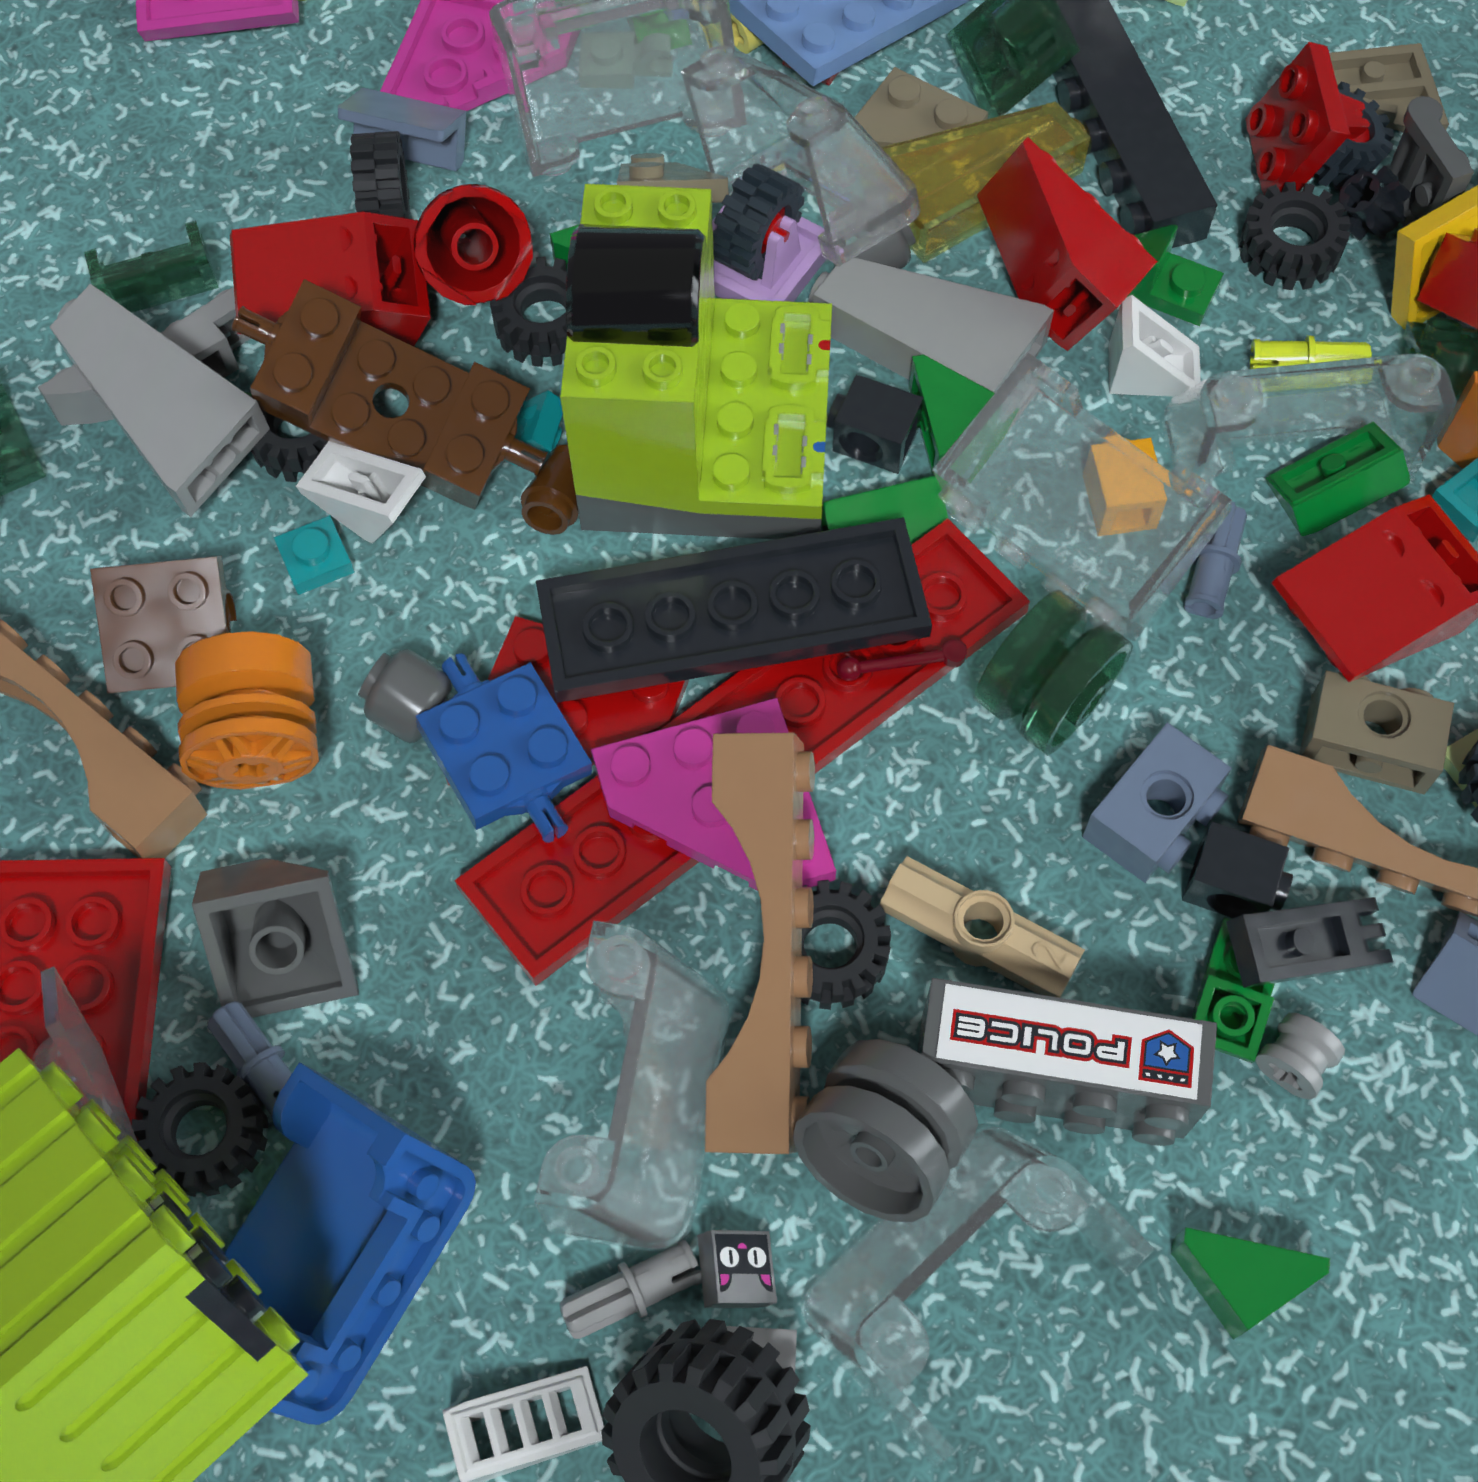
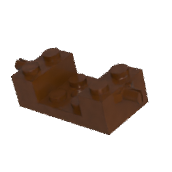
M305 279L289 310L278 318L276 323L246 309L244 306L239 309L238 317L236 316L234 319L232 331H237L265 345L264 361L250 387L252 398L258 402L261 410L326 441L420 468L426 476L421 486L474 510L492 473L503 463L504 459L534 473L536 476L538 475L548 452H544L515 438L517 420L524 407L530 388L477 362L473 363L469 373L376 329L361 321V306ZM385 389L398 390L406 397L408 409L399 417H384L374 408V397Z

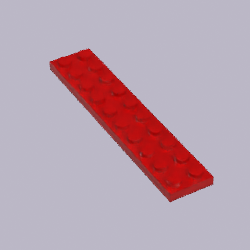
M947 518L911 545L932 622L930 637L740 670L660 730L777 698L789 733H795L804 743V751L813 752L816 774L955 668L949 667L943 662L862 673L856 680L844 681L837 673V665L842 658L848 656L854 657L858 661L938 650L942 649L949 640H959L966 645L967 659L1028 612L1030 600ZM598 775L555 806L562 820L568 826V831L561 838L558 839L554 833L553 842H544L542 835L533 822L454 880L460 893L535 986L699 863V861L667 846L666 840L636 825L631 828L611 818Z

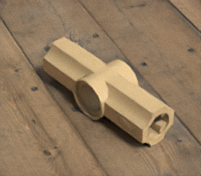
M908 856L899 864L880 901V906L885 913L947 945L952 949L955 956L964 963L975 967L986 966L1039 995L1060 998L1085 949L1014 913L1008 901L998 893L989 890L973 891ZM977 919L987 921L994 927L997 936L984 940L975 938L968 933L964 924Z

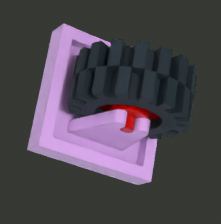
M755 163L752 168L748 167L743 171L742 180L739 178L735 180L732 184L733 192L731 196L726 194L721 203L724 206L712 220L715 295L722 299L794 302L829 257L828 250L835 246L832 232L801 217L802 212L798 210L804 205L805 197L801 196L804 189L800 183L762 164Z

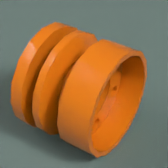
M249 631L223 633L201 639L182 650L175 661L176 697L179 711L183 714L178 722V734L181 741L179 745V762L182 773L201 784L216 788L242 790L292 782L312 771L319 762L317 736L315 735L317 733L315 712L310 709L314 702L311 654L298 641L279 634Z

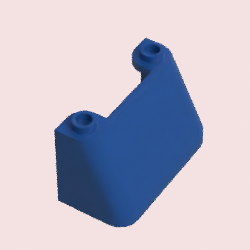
M299 1062L280 1091L274 1104L272 1116L275 1128L286 1138L293 1141L294 1144L224 1253L229 1261L234 1258L262 1290L258 1297L267 1309L271 1306L276 1310L300 1339V1342L290 1352L309 1375L269 1412L306 1424L320 1425L333 1419L343 1411L356 1393L467 1211L474 1196L476 1181L474 1173L468 1166L326 1076Z

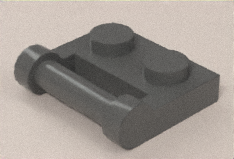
M1416 97L1409 103L1403 117L1404 132L1391 163L1386 165L1399 178L1398 181L1411 192V196L1403 201V215L1406 217L1405 221L1401 222L1403 227L1451 201L1456 196L1463 194L1474 173L1467 155L1458 149L1440 122L1443 115L1441 104L1431 97Z

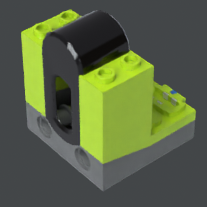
M585 184L581 221L580 225L572 233L568 253L566 275L567 342L560 394L581 530L756 539H780L821 532L832 303L715 298L711 189Z

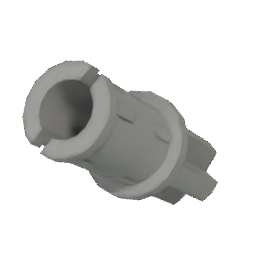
M682 1240L677 1245L629 1268L625 1262H622L617 1266L619 1273L563 1298L560 1302L561 1315L573 1338L581 1339L633 1313H637L640 1318L647 1316V1307L693 1285L701 1284V1271L695 1269L698 1266L697 1260L686 1240Z

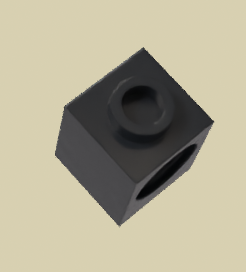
M856 374L847 395L837 394L828 415L827 427L834 429L833 451L899 474L920 428L923 397Z
M1211 822L1199 844L1182 901L1233 919L1247 914L1269 912L1270 909L1282 910L1293 880V874L1283 871L1289 847Z

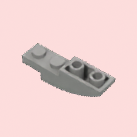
M234 287L220 292L213 300L185 318L171 323L161 332L162 335L223 378L239 369L232 350L251 339L243 334H237V331H232V325L236 317ZM75 365L62 369L52 379L38 387L61 426L114 420Z

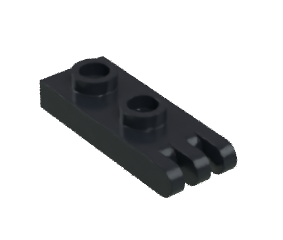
M1376 897L1247 914L1226 921L1243 988L1361 970L1393 963L1390 949L1370 951L1367 941L1386 937L1383 923L1363 926L1361 917L1369 916L1379 911Z

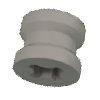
M1289 1012L1278 1024L1279 1037L1274 1043L1266 1044L1262 1047L1256 1056V1064L1267 1077L1291 1094L1303 1099H1313L1323 1087L1322 1074L1326 1068H1333L1339 1064L1345 1055V1048L1341 1041L1321 1023L1308 1016Z

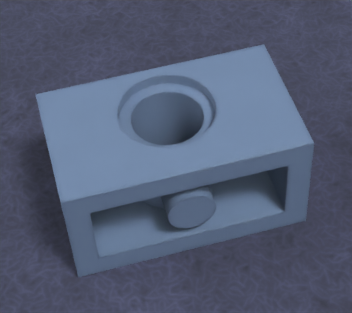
M1167 722L1091 814L1082 837L1144 883L1149 880L1158 867L1169 874L1192 844L1190 840L1184 837L1185 833L1196 820L1206 827L1227 801L1229 795L1223 792L1221 787L1232 767ZM1153 799L1162 800L1173 808L1175 815L1165 816L1158 814L1152 810L1147 801Z

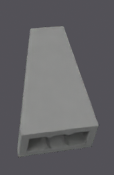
M847 255L842 257L830 273L825 271L817 278L809 295V302L832 303L831 338L910 380L912 356L924 354L996 393L992 416L1047 343L1054 312L1053 309L1043 304Z
M89 284L77 298L68 301L61 308L57 319L50 326V329L72 363L179 508L190 517L270 429L255 399L92 284Z

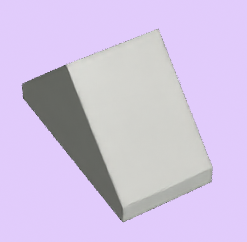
M1133 295L1126 297L1120 304L1109 342V394L1195 398L1201 396L1199 346Z
M328 441L296 487L303 496L358 536L373 544L395 522L426 476L420 468Z

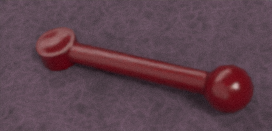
M949 640L942 649L863 661L847 656L839 661L837 673L844 681H853L862 673L943 662L949 667H959L966 659L967 648L962 641Z

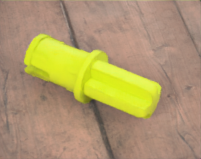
M1307 335L1305 341H1261L1260 339H1253L1250 351L1254 352V356H1250V377L1303 376V382H1311L1313 376L1365 377L1368 375L1372 362L1371 346L1366 342L1315 341L1313 335Z

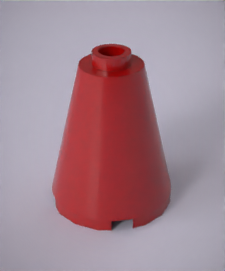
M465 184L442 192L427 205L416 226L414 252L418 267L425 280L440 295L462 305H477L476 303H484L494 299L497 301L507 297L524 280L533 259L531 231L525 214L509 196L486 185Z

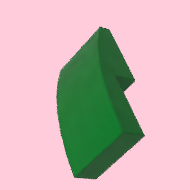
M1224 917L1218 927L1191 1019L1217 1023L1215 1050L1253 1063L1255 1062L1274 1002V997H1271L1275 983L1243 988L1226 921L1231 919Z

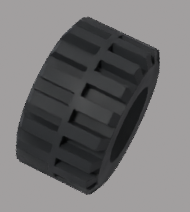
M694 1319L682 1322L675 1331L669 1328L654 1341L613 1389L614 1394L606 1402L602 1416L608 1423L601 1430L602 1445L613 1450V1453L607 1459L612 1474L622 1476L625 1482H787L805 1453L803 1448L809 1441L811 1428L810 1424L803 1421L810 1411L807 1397L794 1391V1388L800 1381L791 1366L782 1368L776 1361L780 1355L778 1350L769 1342L762 1348L752 1341L754 1332L742 1326H739L735 1332L727 1331L725 1321L709 1319L701 1328ZM689 1413L709 1423L724 1442L716 1440L705 1433L694 1422Z

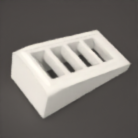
M587 1366L443 1409V1416L460 1482H485L602 1442L601 1430L604 1427V1423ZM571 1389L582 1430L568 1434L557 1393ZM539 1399L543 1400L553 1439L539 1442L529 1405L530 1402ZM512 1408L514 1409L523 1443V1448L510 1451L501 1417V1412ZM484 1418L494 1457L481 1460L471 1422Z

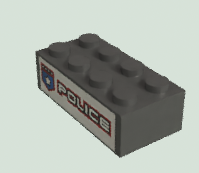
M932 978L922 1014L917 1052L935 1061L956 1079L974 1105L994 1108V1116L1001 1120L1015 1123H1032L1035 1121L1036 1115L1063 1119V1127L1072 1132L1102 1134L1105 1132V1126L1132 1130V1138L1137 1142L1167 1146L1174 1144L1175 1138L1184 1139L1211 1107L1217 1023Z

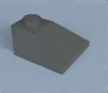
M264 858L200 872L192 907L221 1007L233 1001H238L242 1003L250 1016L254 1018L359 995L358 983L329 871Z

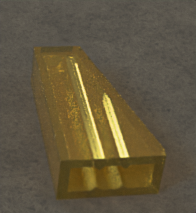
M1055 101L869 150L861 155L858 190L868 201L878 200L886 207L894 203L898 207L916 240V243L911 245L910 249L923 263H926L989 226L977 194L1027 137L1040 149L1048 152L1056 160L1058 166L1072 179L1083 172L1090 136L1087 134L1082 123L1076 118H1071Z

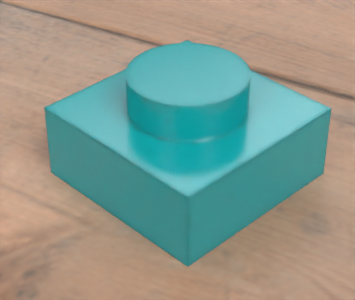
M547 390L527 400L517 420L515 438L544 452L547 451V455L551 453L558 444L562 434V428L559 426L563 415L561 399Z
M1477 458L1437 488L1432 495V498L1455 526L1472 543L1478 539Z
M330 515L273 537L298 595L355 573Z

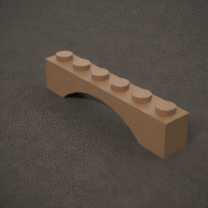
M0 619V693L32 705L59 723L70 735L79 751L86 774L90 811L106 831L137 858H165L208 815L196 798V795L202 790L200 785L194 779L182 773L181 767L173 763L166 770L153 759L157 754L156 749L134 728L129 726L121 733L108 721L114 717L113 714L92 693L85 690L77 696L66 687L70 682L69 677L47 656L42 654L34 661L23 651L28 647L25 640L11 626Z
M795 733L713 734L712 803L734 830L750 862L761 900L764 943L760 979L748 1017L729 1053L706 1080L705 1152L796 1153L797 1149L793 1140L796 1121L810 1102L809 1096H800V1068H810L812 1058L810 1026H801V998L811 997L813 968L811 956H801L802 928H812L814 905L812 888L802 887L803 860L813 859L814 826L812 819H803V792H813L815 761L813 752L804 751V743Z
M1267 745L1261 750L1237 819V823L1251 827L1249 834L1286 847L1290 840L1313 848L1315 850L1311 860L1344 872L1351 871L1353 862L1377 870L1379 873L1375 882L1401 892L1415 895L1418 885L1444 893L1441 905L1478 917V868L1447 861L1413 846L1379 823L1350 793L1333 766L1271 745Z

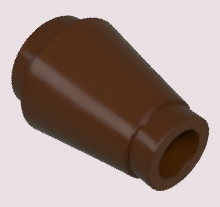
M568 445L555 447L552 455L544 463L538 475L533 478L521 495L523 519L530 527L541 533L550 535L563 533L578 518L579 512Z

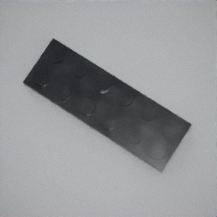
M904 517L536 580L557 703L927 638L931 636L932 622Z

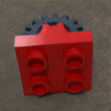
M1308 42L1295 59L1284 68L1280 77L1261 100L1252 107L1245 118L1257 167V175L1264 196L1267 188L1275 184L1282 193L1285 182H1295L1296 191H1300L1315 173L1319 175V184L1327 187L1333 181L1334 188L1338 190L1350 177L1357 174L1360 168L1372 173L1393 148L1394 144L1390 142L1394 138L1393 129L1385 128L1390 120L1386 114L1378 115L1376 113L1380 105L1374 99L1369 104L1363 100L1366 93L1359 88L1354 93H1351L1350 84L1341 81L1337 85L1328 46Z

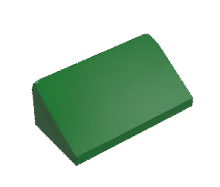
M1373 421L1266 477V481L1299 534L1306 536L1314 534L1407 486L1410 483V475L1403 450Z
M930 476L828 500L822 504L821 526L823 531L904 517L912 545L948 518L939 478L937 476Z

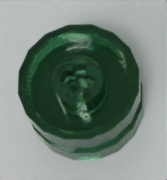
M1060 589L1050 592L1035 604L1011 631L985 668L976 686L973 698L1002 722L1022 713L1019 734L1047 756L1057 751L1094 712L1119 677L1133 649L1131 641L1106 623L1091 628L1084 633L1087 623L1086 609Z

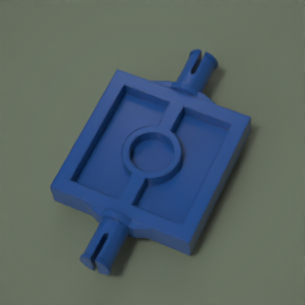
M465 654L455 655L456 664L452 657H449L442 664V670L447 674L457 694L451 700L422 712L415 717L420 734L473 826L478 830L504 816L529 813L544 842H553L554 833L558 839L561 838L568 831V826L562 820L551 800L564 787L591 775L592 762L530 662L496 679L481 682L467 661Z

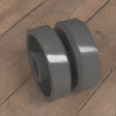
M881 1039L858 1040L842 1052L827 1075L824 1089L812 1097L796 1121L793 1140L799 1158L811 1174L837 1198L865 1214L890 1222H915L929 1215L945 1188L950 1169L959 1164L972 1142L978 1127V1120L974 1104L959 1082L935 1061L904 1045Z

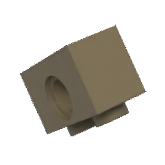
M1326 670L1311 695L1299 755L1331 765L1339 773L1425 795L1443 772L1454 703L1434 698L1432 694L1421 689H1398L1374 683L1365 676L1349 683L1341 672L1335 673ZM1365 721L1378 724L1387 735L1372 731Z

